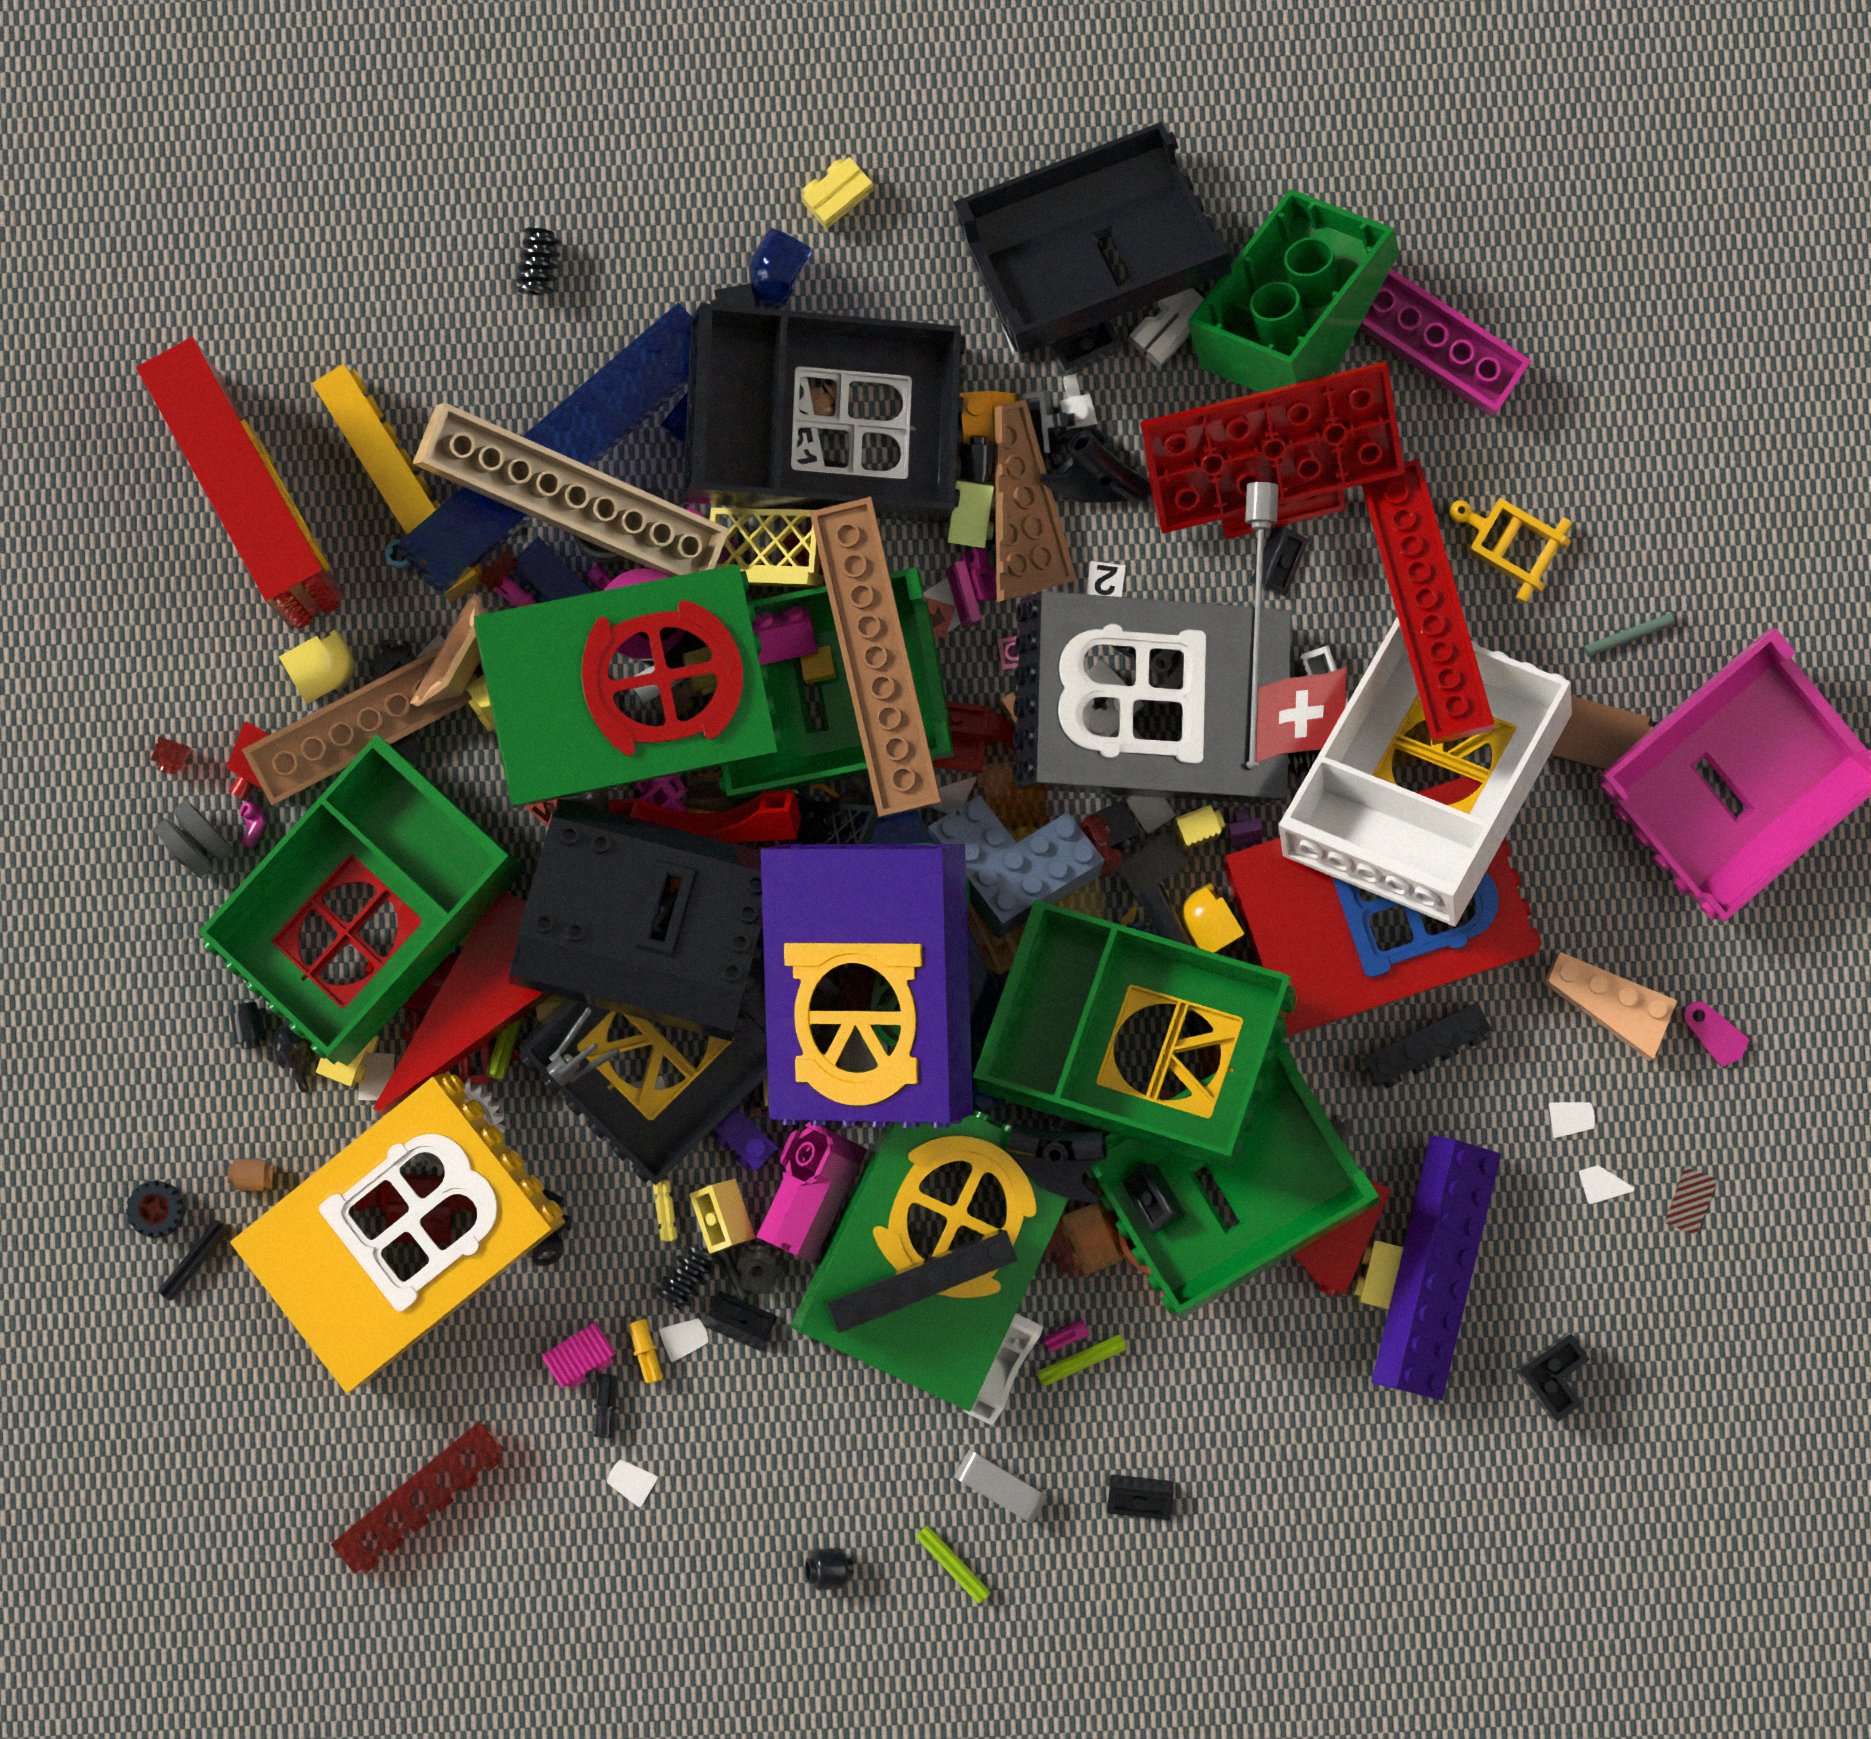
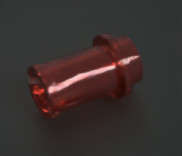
M504 550L490 566H485L482 569L480 579L483 584L491 589L500 587L503 584V579L519 564L517 557L512 552Z

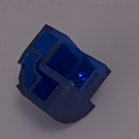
M769 228L752 255L748 266L749 282L751 283L754 295L768 307L783 310L796 288V278L811 255V248L782 231Z

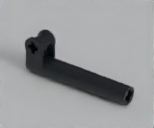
M1158 884L1139 894L1158 936L1193 946L1162 884ZM1192 1011L1186 1015L1185 1025L1191 1037L1213 1032L1212 1026L1198 1013Z

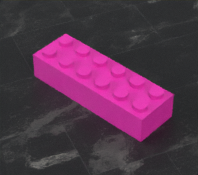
M1393 269L1388 273L1358 328L1360 332L1491 418L1495 417L1532 361Z

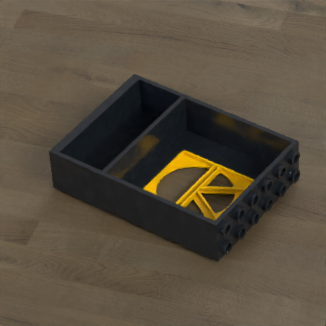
M680 885L659 905L650 938L665 941ZM762 933L758 942L759 945H763L759 964L753 963L750 974L755 975L751 994L744 993L740 1013L746 1014L741 1033L735 1032L732 1042L709 1036L705 1055L697 1068L647 1019L622 1013L642 1034L608 1042V1029L617 1012L566 998L519 1043L521 1061L533 1072L538 1068L544 1074L542 1076L544 1084L555 1094L561 1091L566 1096L564 1100L568 1108L578 1117L583 1113L588 1118L586 1121L588 1123L587 1126L600 1139L606 1136L611 1141L609 1143L610 1149L622 1161L628 1158L633 1163L631 1165L632 1171L645 1184L650 1180L656 1186L768 1075L764 942ZM826 975L822 977L813 992L810 1011H833L846 998ZM587 1007H591L592 1012L562 1056L569 1053L575 1058L591 1044L596 1043L598 1047L579 1063L580 1068L614 1049H619L621 1053L653 1044L640 1088H636L623 1081L615 1073L609 1060L580 1076L574 1083L569 1081L563 1087L547 1071L546 1067L552 1063L549 1057L559 1048ZM811 1024V1031L819 1024ZM664 1055L686 1078L672 1087L656 1090L654 1087Z

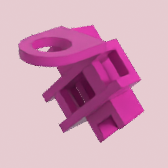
M678 775L635 784L643 795L641 797L643 800H649L654 805L680 812L688 810L680 798L689 790ZM670 782H673L675 784V786L679 790L678 792L674 789Z

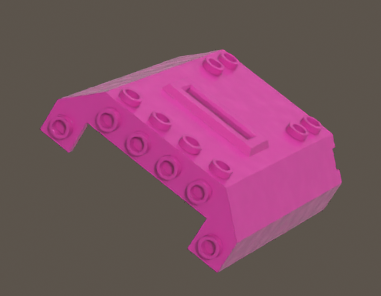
M1776 628L1768 629L1597 776L1601 782V789L1615 806L1613 809L1615 815L1624 824L1629 822L1635 830L1633 833L1635 839L1644 848L1648 846L1655 854L1653 857L1654 862L1664 872L1668 870L1673 875L1675 880L1672 882L1678 891L1684 896L1688 894L1695 900L1711 920H1728L1871 796V750L1865 748L1791 657L1796 653L1795 650ZM1701 759H1706L1746 808L1737 817H1735L1694 767Z

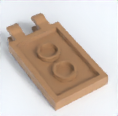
M1571 696L1572 715L1549 756L1605 770L1654 728L1648 726L1651 717Z

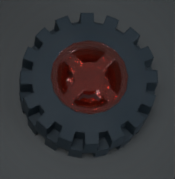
M149 1181L139 1185L137 1189L132 1191L131 1197L127 1200L126 1214L128 1215L130 1225L138 1233L151 1238L166 1237L174 1233L183 1223V1217L186 1214L185 1201L179 1190L162 1181Z

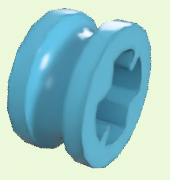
M396 539L386 546L385 557L392 567L404 569L412 564L414 551L407 541ZM398 546L401 550L403 547L408 550L404 554L406 559L402 562L398 558L396 561H393L391 558L395 555L393 549Z

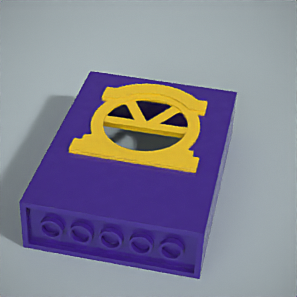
M784 844L761 849L769 1119H781V1125H798L800 1121L810 1120V1124L813 1126L830 1125V1122L840 1121V1126H858L860 1122H870L871 1127L890 1126V1123L900 1122L901 1127L911 1128L919 1127L920 1123L931 1122V1128H948L950 1124L962 1123V1118L973 1115L965 844ZM846 963H859L877 970L887 979L896 993L901 1012L810 1011V1002L817 984L831 969ZM811 1024H841L826 1055L820 1052L813 1039L810 1028ZM871 1025L901 1026L899 1040L890 1056L886 1054ZM855 1026H857L878 1064V1067L873 1070L856 1073L845 1071L836 1066Z

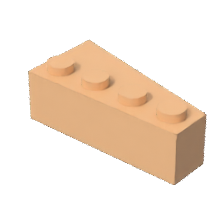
M1562 952L1555 955L1544 981L1546 986L1573 1006L1579 1008L1600 1026L1602 1025L1613 1033L1623 1043L1636 1050L1646 1060L1654 1059L1677 1000Z

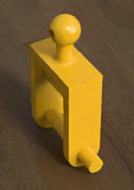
M1502 498L1498 499L1487 518L1474 513L1470 504L1463 500L1453 502L1449 508V515L1453 521L1457 523L1467 522L1479 530L1467 553L1522 584L1515 598L1525 604L1533 591L1542 593L1546 585L1540 579L1558 548L1568 549L1571 540L1566 537L1573 525L1570 520L1562 517L1556 529H1553ZM1501 513L1510 518V521L1493 550L1490 551L1481 546ZM1521 525L1548 541L1530 573L1502 558Z

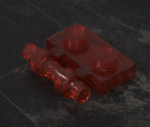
M1097 813L1086 817L1078 826L1105 860L1099 877H1107L1121 864L1122 853L1118 849L1113 850L1108 844L1111 841L1109 828L1103 819H1099Z

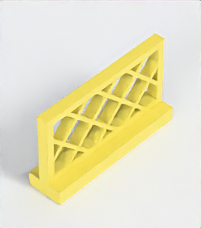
M711 508L710 521L720 525V515H728L734 523L724 542V546L731 553V556L723 564H716L715 568L735 565L733 563L737 561L740 571L745 570L747 573L749 586L822 587L824 576L818 574L820 556L813 525L812 530L806 536L797 527L806 517H811L810 512L815 510ZM751 516H755L761 525L750 535L743 525ZM778 517H782L788 526L777 536L770 525ZM739 530L746 541L735 550L729 539ZM766 530L773 541L762 551L756 540ZM793 531L800 542L789 551L782 541ZM752 546L758 557L750 565H747L741 558V555ZM779 547L786 557L777 566H774L768 556ZM804 547L810 553L809 567L800 566L795 559Z

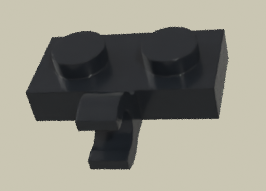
M1044 390L1017 394V401L1026 399L1041 455L1055 453L1053 428L1076 426L1075 413L1052 415L1050 391Z

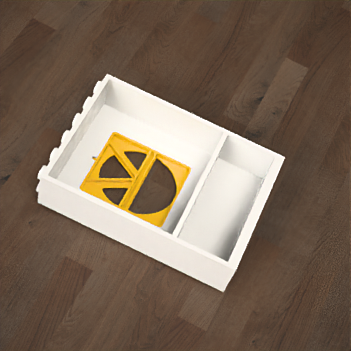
M1396 618L1279 823L1282 853L1288 859L1456 927L1572 715L1571 682L1559 674H1549L1539 670L1531 663L1518 662L1500 651L1493 652L1480 647L1476 642L1471 641L1494 720L1495 730L1474 735L1448 752H1444V743L1432 745L1431 741V746L1404 736L1411 728L1426 719L1399 621ZM1485 744H1490L1492 762L1490 770L1462 759ZM1395 749L1479 781L1482 785L1469 797L1450 805L1442 804L1402 788L1396 784L1392 773V759Z

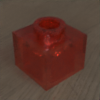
M159 736L151 761L158 764L157 770L175 776L176 771L185 773L193 749L187 745Z

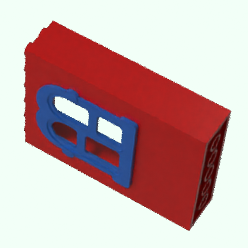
M1465 776L1416 793L1442 804L1450 805L1469 797L1482 783ZM1280 838L1226 855L1222 863L1257 966L1290 975L1293 987H1296L1295 995H1297V1002L1293 1013H1287L1285 1025L1288 1028L1285 1039L1530 958L1539 953L1538 946L1542 945L1541 938L1536 927L1531 929L1528 916H1531V909L1527 899H1521L1517 887L1521 886V881L1516 868H1510L1507 857L1511 856V852L1506 838L1503 839L1473 894L1476 904L1474 917L1463 926L1436 935L1426 933L1418 911L1384 897L1365 902L1361 899L1357 886L1284 857ZM1395 906H1402L1406 912L1414 939L1409 944L1388 951H1380L1369 923V916Z

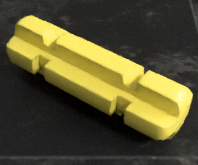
M664 1179L656 1186L653 1184L654 1194L657 1195L655 1203L658 1224H661V1229H659L660 1239L663 1242L675 1241L678 1236L677 1229L673 1222H676L673 1199L669 1195L671 1193V1185L669 1180Z

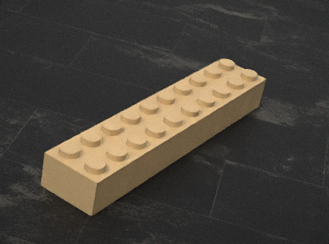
M447 403L435 406L413 461L415 466L645 567L665 573L670 577L714 569L730 530Z

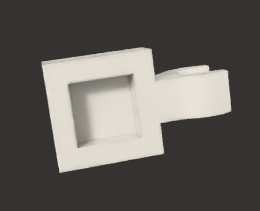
M1076 374L1064 376L1063 383L1068 399L1059 401L1061 412L1067 414L1075 413L1076 426L1066 427V430L1097 425L1090 393L1080 395Z

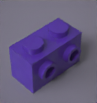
M737 1107L713 1128L716 1132L712 1137L722 1147L726 1148L730 1145L735 1149L738 1154L734 1158L747 1171L751 1167L758 1171L779 1150Z

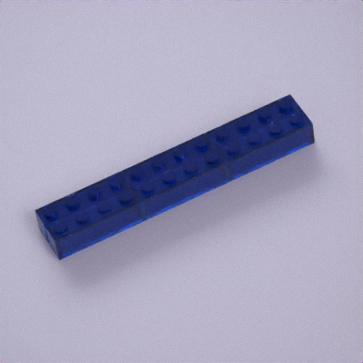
M678 302L522 437L592 467L688 384L692 316ZM462 487L400 541L398 551L416 571L422 568L424 560L427 562L424 566L422 577L442 596L533 517L466 487Z

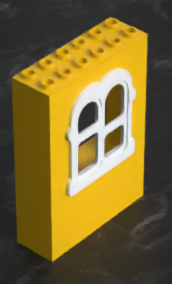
M449 1072L430 1078L230 1241L234 1249L346 1394L366 1384L566 1223L561 1217L564 1214L555 1201L547 1199L542 1192L544 1187L534 1175L529 1176L522 1167L524 1161L515 1150L510 1151L503 1142L505 1137L499 1128L495 1125L490 1126L483 1117L485 1111L476 1100L473 1099L471 1101L464 1092L466 1089L464 1083L455 1074L451 1075ZM423 1152L436 1155L443 1163L445 1171L441 1185L426 1198H420L400 1173V1168L413 1156ZM388 1180L406 1201L409 1210L377 1238L371 1240L367 1238L350 1216L349 1210L382 1181ZM453 1194L467 1196L474 1202L477 1208L475 1225L446 1250L439 1249L421 1226V1218L445 1198ZM404 1232H409L429 1257V1263L407 1281H401L382 1257V1250Z

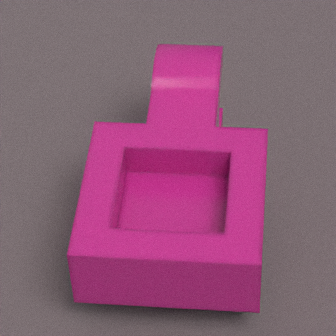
M974 547L972 552L962 553V561L965 560L967 568L971 569L968 573L976 601L997 600L996 566L989 567L986 549Z

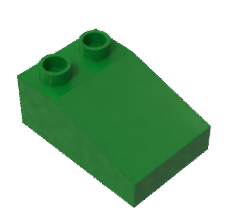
M1289 189L1231 264L1232 273L1220 278L1187 321L1201 369L1257 392L1331 375L1342 360L1400 253L1394 228Z

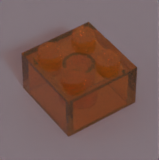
M1101 1201L1061 1216L1064 1222L1060 1224L1061 1231L1067 1242L1071 1240L1075 1249V1253H1072L1073 1261L1078 1271L1083 1270L1085 1276L1127 1259L1120 1245L1118 1229L1111 1212H1107Z

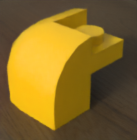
M1208 883L1192 893L1183 902L1178 913V917L1193 947L1217 954L1221 949L1245 934L1222 897L1219 898L1215 893L1212 883Z

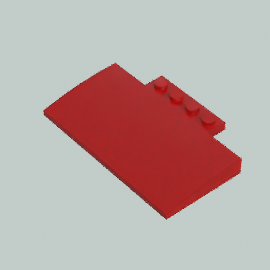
M1386 361L1140 422L1154 507L1162 534L1217 520L1221 521L1225 540L1258 532V530L1252 529L1251 524L1245 522L1248 483L1269 482L1278 485L1277 524L1271 525V528L1346 510L1343 489L1405 474L1389 369Z

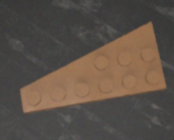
M1026 399L994 408L997 602L1077 580L1052 490L1039 481V475L1047 474Z

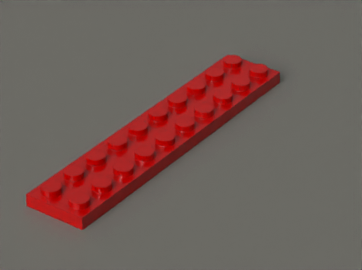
M1420 459L1404 462L1405 474L1362 484L1361 487L1432 745L1494 731L1495 724Z

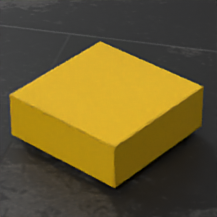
M830 645L819 647L816 654L800 657L806 684L837 678Z

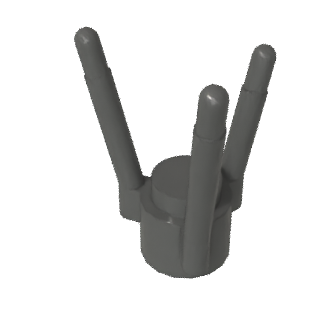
M591 1007L585 1009L559 1048L549 1057L552 1063L546 1069L562 1087L569 1081L574 1083L580 1076L620 1053L619 1049H614L580 1068L579 1063L598 1047L596 1043L591 1044L575 1058L569 1053L562 1056L592 1012Z

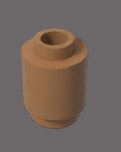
M236 1158L235 1164H229L227 1183H233V1190L264 1192V1189H272L274 1164L266 1163V1160Z

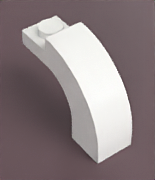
M1015 1314L971 1411L969 1412L964 1409L965 1413L990 1425L994 1424L1005 1407L1018 1370L1027 1354L1041 1336L1043 1326Z

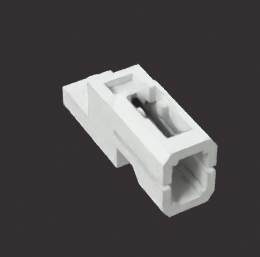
M1191 288L1159 300L1158 307L1162 311L1156 317H1146L1129 335L1128 341L1140 353L1143 354L1146 351L1145 357L1160 369L1191 335L1187 321L1203 302L1204 298Z

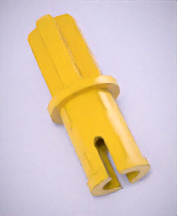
M647 1319L628 1324L627 1327L629 1328L635 1348L633 1355L638 1357L645 1382L651 1384L662 1380L663 1375L655 1352L658 1347L653 1344Z

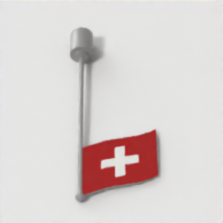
M1269 482L1248 483L1246 493L1245 522L1251 524L1253 530H1258L1249 762H1246L1249 769L1257 768L1259 765L1257 762L1281 754L1322 749L1343 713L1346 703L1347 665L1326 674L1287 678L1258 688L1264 531L1270 530L1271 525L1277 524L1278 485Z

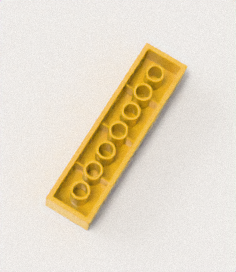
M343 363L314 381L312 385L449 603L482 584L478 578V575L482 573L481 569L470 552L464 555L461 549L466 547L454 526L446 527L445 523L450 520L437 499L433 502L429 500L428 497L433 495L422 475L419 473L414 476L412 473L416 466L413 465V461L405 448L402 447L398 450L395 446L400 443L398 437L388 421L380 422L379 419L384 415L371 394L367 397L363 395L367 388L356 370L353 368L348 371Z

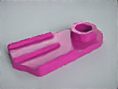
M1692 1002L1686 1007L1684 1011L1686 1024L1720 1067L1742 1059L1745 1048L1750 1041L1748 1037L1704 1002ZM1696 1010H1700L1703 1013V1018L1699 1022L1693 1019V1013Z

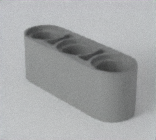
M970 1449L953 1476L1033 1524L1048 1498L1044 1493Z

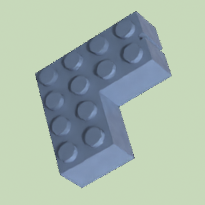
M981 795L957 808L956 815L951 812L929 825L925 840L926 843L965 844L966 876L969 880L970 888L969 900L998 939L1028 920L1035 899L1049 904L1057 903L1099 877L1105 861L1068 812L1016 843Z

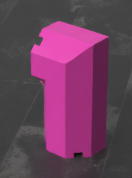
M809 1122L804 1125L808 1127L802 1132L796 1130L790 1134L780 1155L781 1164L785 1166L786 1173L782 1172L783 1181L756 1237L814 1264L868 1149L827 1128L813 1126Z

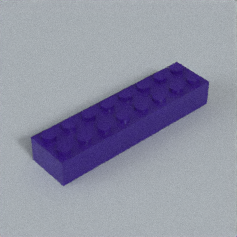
M1430 1135L1371 1383L1443 1400L1501 1153L1459 1140Z

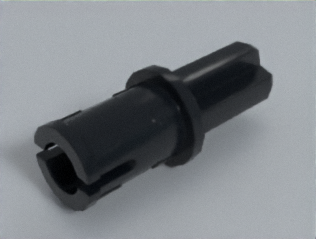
M603 1374L599 1377L597 1405H594V1408H597L594 1437L614 1438L615 1410H619V1406H616L618 1377L615 1375Z

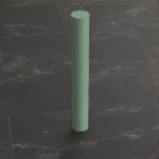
M1672 613L1655 618L1583 646L1587 657L1594 656L1675 625V620Z

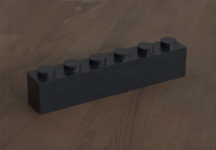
M999 1229L823 1300L834 1331L841 1333L1014 1263L1018 1259L1007 1231Z

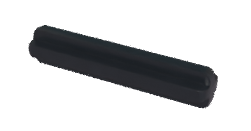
M215 1220L159 1288L158 1292L165 1299L173 1300L226 1236L229 1228L221 1221Z

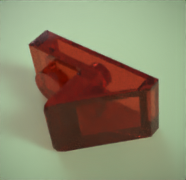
M1060 1218L1043 1256L1059 1250L1061 1256L1056 1257V1261L1061 1274L1065 1275L1068 1273L1069 1278L1072 1279L1083 1273Z

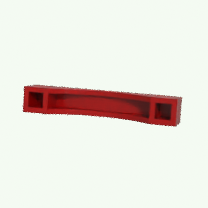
M794 790L763 791L753 800L739 807L713 813L674 811L654 805L641 798L610 800L608 807L610 812L729 843L797 839L801 821Z

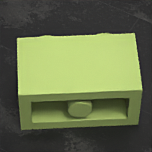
M957 477L955 489L960 490V501L958 508H955L951 514L947 543L985 548L986 540H992L994 522L989 521L990 509L996 510L995 491L993 490L994 482L967 481L966 478Z

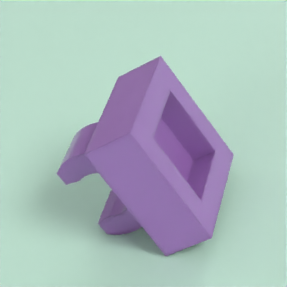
M1248 809L1236 810V823L1229 824L1231 848L1262 843L1260 818L1250 820Z

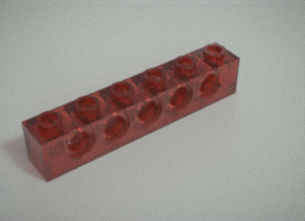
M479 1421L331 1543V1546L354 1574L361 1570L365 1574L380 1563L377 1557L387 1549L389 1553H392L405 1542L402 1538L405 1533L410 1529L416 1533L429 1522L426 1516L434 1509H437L440 1513L454 1501L451 1495L461 1488L464 1492L479 1481L475 1475L486 1468L488 1471H491L504 1459L500 1455L506 1451L483 1421ZM468 1449L475 1451L478 1455V1463L473 1468L466 1467L462 1462V1454ZM442 1470H448L453 1475L454 1481L449 1488H443L437 1482V1476ZM418 1490L424 1491L429 1497L428 1505L424 1509L417 1508L412 1501L414 1493ZM392 1511H398L404 1517V1524L400 1529H394L388 1524V1516ZM368 1531L376 1533L379 1537V1545L376 1549H368L363 1543V1537Z

